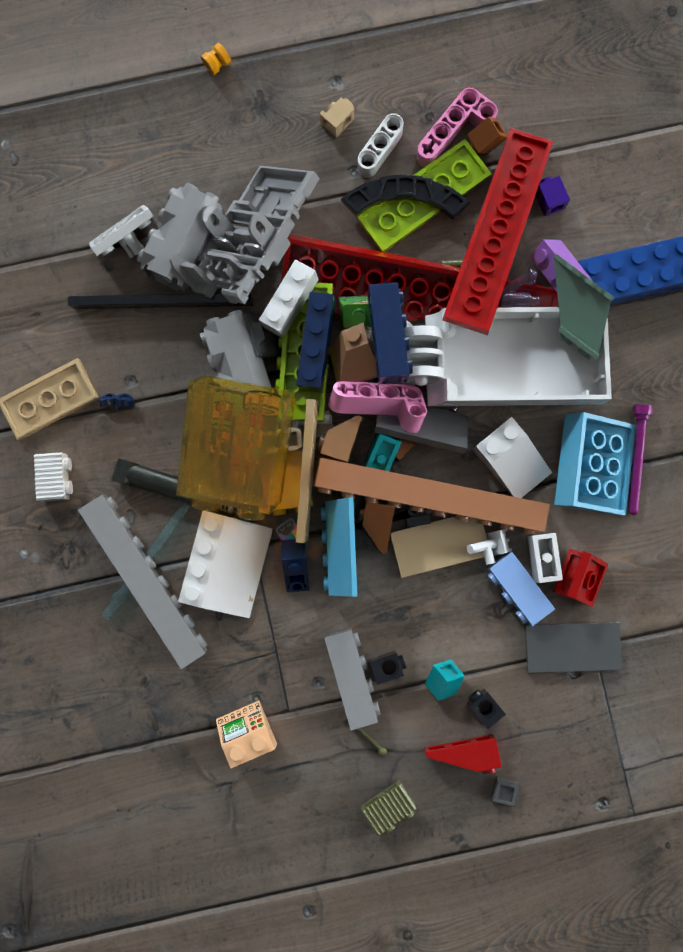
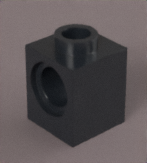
M396 651L369 659L377 685L404 676L403 669H406L403 656H397ZM384 662H394V671L390 673L384 672L382 670Z
M485 689L482 691L476 690L468 698L470 701L467 705L487 729L491 728L506 715ZM482 702H490V709L487 712L479 711V705Z

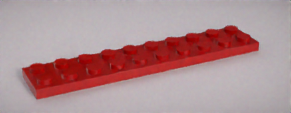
M510 128L442 321L488 336L553 141Z

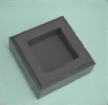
M496 777L491 801L515 807L520 783Z

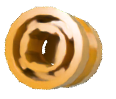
M220 43L215 44L212 47V51L205 52L200 56L204 66L213 76L220 72L222 66H227L232 62L229 54Z

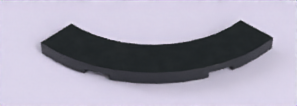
M407 174L380 177L378 180L361 184L341 198V202L356 217L377 204L406 199L432 205L453 220L470 203L463 195L447 185L435 182L431 178Z

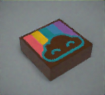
M291 515L274 527L273 530L280 540L296 539L297 522Z

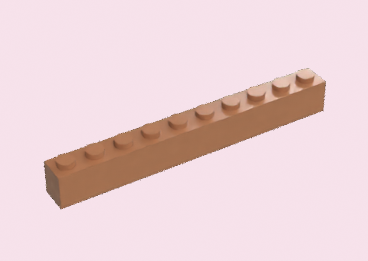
M318 458L313 486L318 487V492L332 495V490L342 492L341 497H353L355 499V495L365 496L364 501L378 504L380 499L388 501V506L401 508L402 504L410 505V510L424 513V509L433 510L432 515L447 517V513L455 514V519L469 522L470 518L478 519L477 524L492 526V522L501 523L500 528L514 531L515 526L523 528V533L536 535L537 531L545 532L550 504L325 458Z

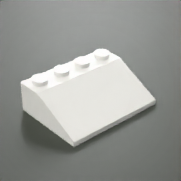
M203 510L178 602L250 618L273 528ZM250 595L251 599L253 598V602L249 601Z

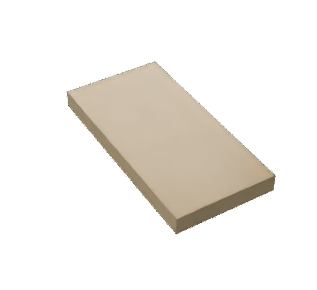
M76 358L1 397L0 408L16 439L20 441L98 400L99 395L79 358Z
M451 517L431 522V524L390 533L401 578L484 557L483 551L469 554L467 551L468 545L487 541L484 526L477 524L478 519L470 518L469 522Z

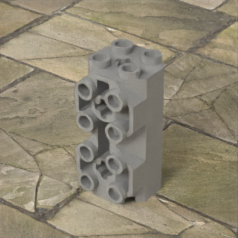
M186 183L184 187H179L178 189L172 188L169 191L168 202L165 208L160 210L157 218L161 222V226L158 230L154 228L150 230L147 238L148 243L145 249L139 252L137 261L141 263L140 269L145 275L150 277L152 273L155 275V281L175 291L180 289L182 292L186 291L188 285L171 268L169 259L174 254L183 258L185 262L196 264L198 267L200 262L198 258L212 236L202 224L203 210L208 206H215L222 214L224 213L222 205L218 203L219 198L210 192L202 193L198 191L196 186L190 183ZM211 214L209 219H210V221L212 222V224L215 226L216 223H217V220H216V218Z
M232 311L227 317L221 319L214 317L207 320V326L203 328L204 332L200 333V337L207 352L210 351V354L207 355L209 365L214 373H218V376L214 377L217 389H232L244 393L250 390H262L273 393L263 359L256 356L242 311Z

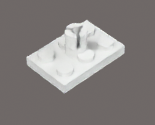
M145 205L140 206L89 242L91 249L96 256L99 254L105 256L114 249L112 245L119 242L129 258L134 257V255L136 256L144 249V246L136 238L133 230L138 227L141 230L151 223L150 218L153 217V214Z

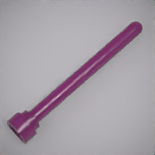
M641 404L634 405L633 415H636L637 431L629 513L631 515H637L639 512L647 421L653 415V406Z

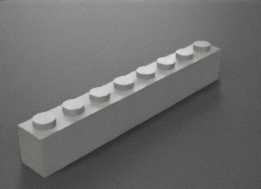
M102 494L78 509V511L175 661L183 669L204 655L207 651L205 647L208 644L201 634L197 635L192 628L195 624L188 614L184 616L180 609L182 604L178 602V597L175 594L171 596L167 589L169 584L163 575L158 576L154 569L157 567L150 555L146 557L142 551L143 543L137 535L133 537L129 531L131 525L125 516L120 517L116 511L119 507L111 496L107 497V495Z

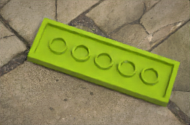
M464 139L414 175L431 178L433 181L445 186L447 185L465 196L488 180L492 173L467 140ZM392 200L367 209L356 219L378 249L386 252L442 211L420 201Z

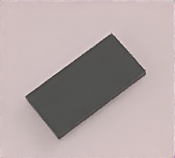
M426 406L427 414L420 430L416 433L405 431L400 425L398 415H376L374 429L376 433L465 454L467 450L468 416Z
M620 622L525 625L526 666L528 673L622 670Z

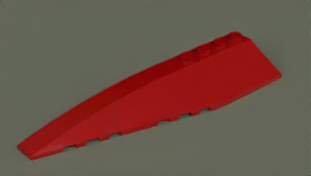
M290 234L287 239L291 244L285 252L281 282L295 260L314 269L319 279L317 283L333 284V295L336 301L334 317L340 318L339 297L367 296L368 287L371 284L398 282L399 291H403L404 305H401V311L406 314L408 321H417V319H425L426 315L438 313L447 307L460 267ZM507 278L497 308L556 307L558 295L555 289Z

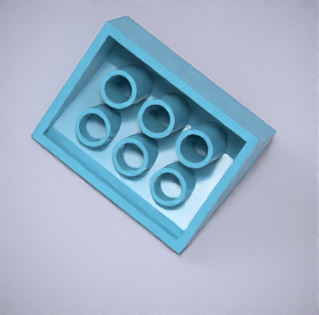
M585 412L565 414L554 505L626 516L636 425Z
M353 497L325 501V507H321V521H326V530H322V544H327V553H323V567H328V576L324 577V591L329 590V596L357 597Z

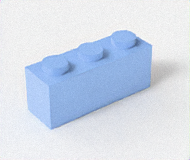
M513 552L506 553L486 568L489 571L487 575L494 586L499 585L504 591L501 594L509 605L513 603L518 610L515 614L523 624L527 622L529 625L534 626L555 610Z

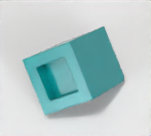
M450 659L433 665L425 685L435 698L440 701L457 694L465 675Z

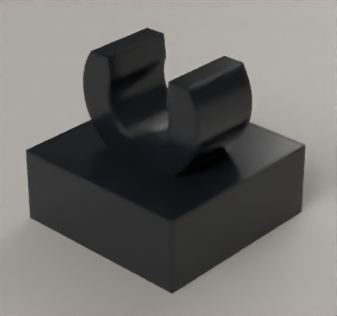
M410 505L407 506V512L410 515L405 517L407 527L431 524L430 514L422 512L413 513L410 510Z

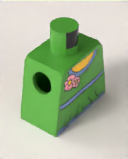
M367 296L339 297V315L343 328H351L361 323H364L366 327H371Z

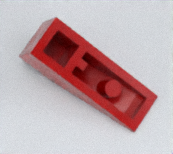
M493 734L424 747L427 758L477 772L482 771L483 774L494 773L496 768L502 767L497 741Z

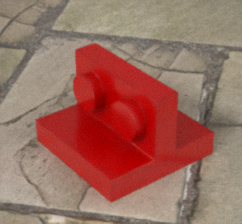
M569 548L561 569L563 580L556 582L553 592L593 607L608 563L585 551L582 553Z

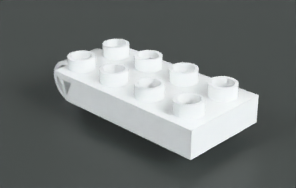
M559 307L497 308L488 336L442 321L446 308H443L438 313L426 315L425 326L404 328V335L409 337L410 350L407 351V359L412 360L413 373L409 375L407 382L402 383L419 386L426 385L428 406L603 405L612 399L608 318L599 351L600 357L597 360L593 357L588 360L578 352L576 344L572 342L571 345H568L559 338L558 326L561 324Z

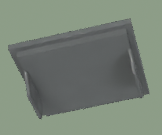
M245 312L244 316L256 356L264 358L281 357L282 348H279V336L262 326L259 321L262 314Z

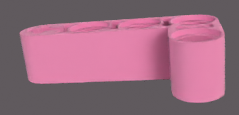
M465 88L419 143L416 156L417 163L422 167H426L440 157L468 122L476 127L486 119L482 114H488L490 117L496 118L498 113L497 106L476 89ZM464 101H470L473 104L468 105ZM455 117L459 119V121L454 122L450 118ZM442 134L446 138L440 139L436 135Z
M340 381L334 384L328 403L329 408L336 413L398 415L401 427L409 433H416L420 430L427 414L421 390L411 384L378 385V383Z

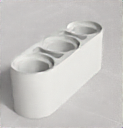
M387 115L359 153L358 173L362 177H373L401 139L404 121L400 115ZM390 126H395V127H397L398 129L395 130V131H392V130H389L388 127H390ZM383 144L385 147L379 149L375 145ZM369 161L373 165L366 167L362 163Z

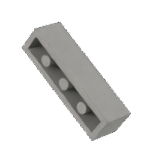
M352 628L326 635L324 639L350 730L378 723L377 716L381 715L378 702L372 701L370 693L374 692L371 678L366 679L364 670L368 669L364 655L359 656L357 647L361 646L358 633H353Z

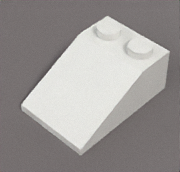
M512 417L472 449L512 497L522 498L552 473L527 434Z

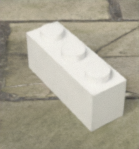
M297 260L293 262L259 319L265 329L284 338L309 297V293L312 292L319 280L314 269Z

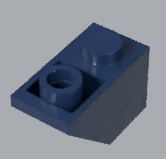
M296 539L281 540L286 592L310 591L305 543H297Z

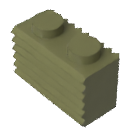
M400 779L361 806L362 814L377 836L381 833L383 835L390 833L395 828L397 822L401 819L407 821L415 814L414 811L417 809L416 803Z

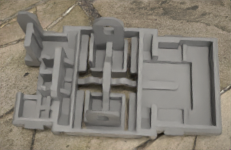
M259 166L239 201L234 200L225 215L215 206H208L203 210L202 224L212 236L198 258L200 261L199 266L197 267L196 264L185 262L183 258L173 254L169 259L171 268L195 293L212 298L217 288H222L223 296L230 303L245 304L248 300L247 296L255 283H258L265 276L260 270L268 271L271 265L277 266L291 243L287 237L295 226L291 219H299L298 211L305 199H308L319 181V177L314 171ZM211 214H212V215L216 218V220H217V223H216L215 226L212 224V222H211L210 219H209ZM233 224L245 225V226H248V228H247V227H241V226H235V225H233ZM262 228H263L262 233H260V232L257 230V229H262Z

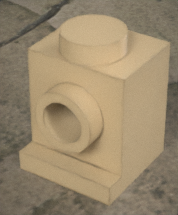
M342 97L336 103L332 102L328 106L326 113L323 110L319 113L320 124L337 138L354 120L353 104L348 99H343Z

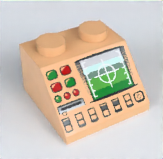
M256 701L216 719L221 746L230 768L271 752L277 746L260 701Z

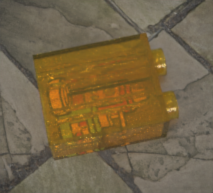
M208 375L189 381L176 495L192 498V507L199 510L215 511L220 509L221 504L237 508V516L240 518L263 520L265 514H270L282 500L297 392Z

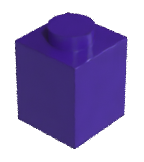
M549 176L540 181L536 198L544 216L565 209L570 198L561 177L552 178Z

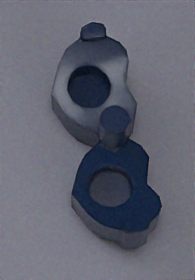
M107 393L99 397L100 407L115 404L116 410H119L120 406L135 408L134 398L127 393L117 396L113 393Z

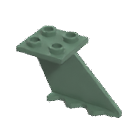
M556 254L554 256V268L561 322L558 326L559 338L568 345H571L572 342L576 344L578 352L588 360L591 357L597 360L600 357L599 351L610 304L615 297Z

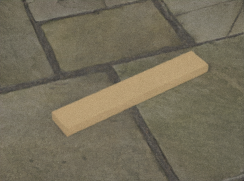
M306 399L296 532L297 543H305L309 537L319 405L318 400Z

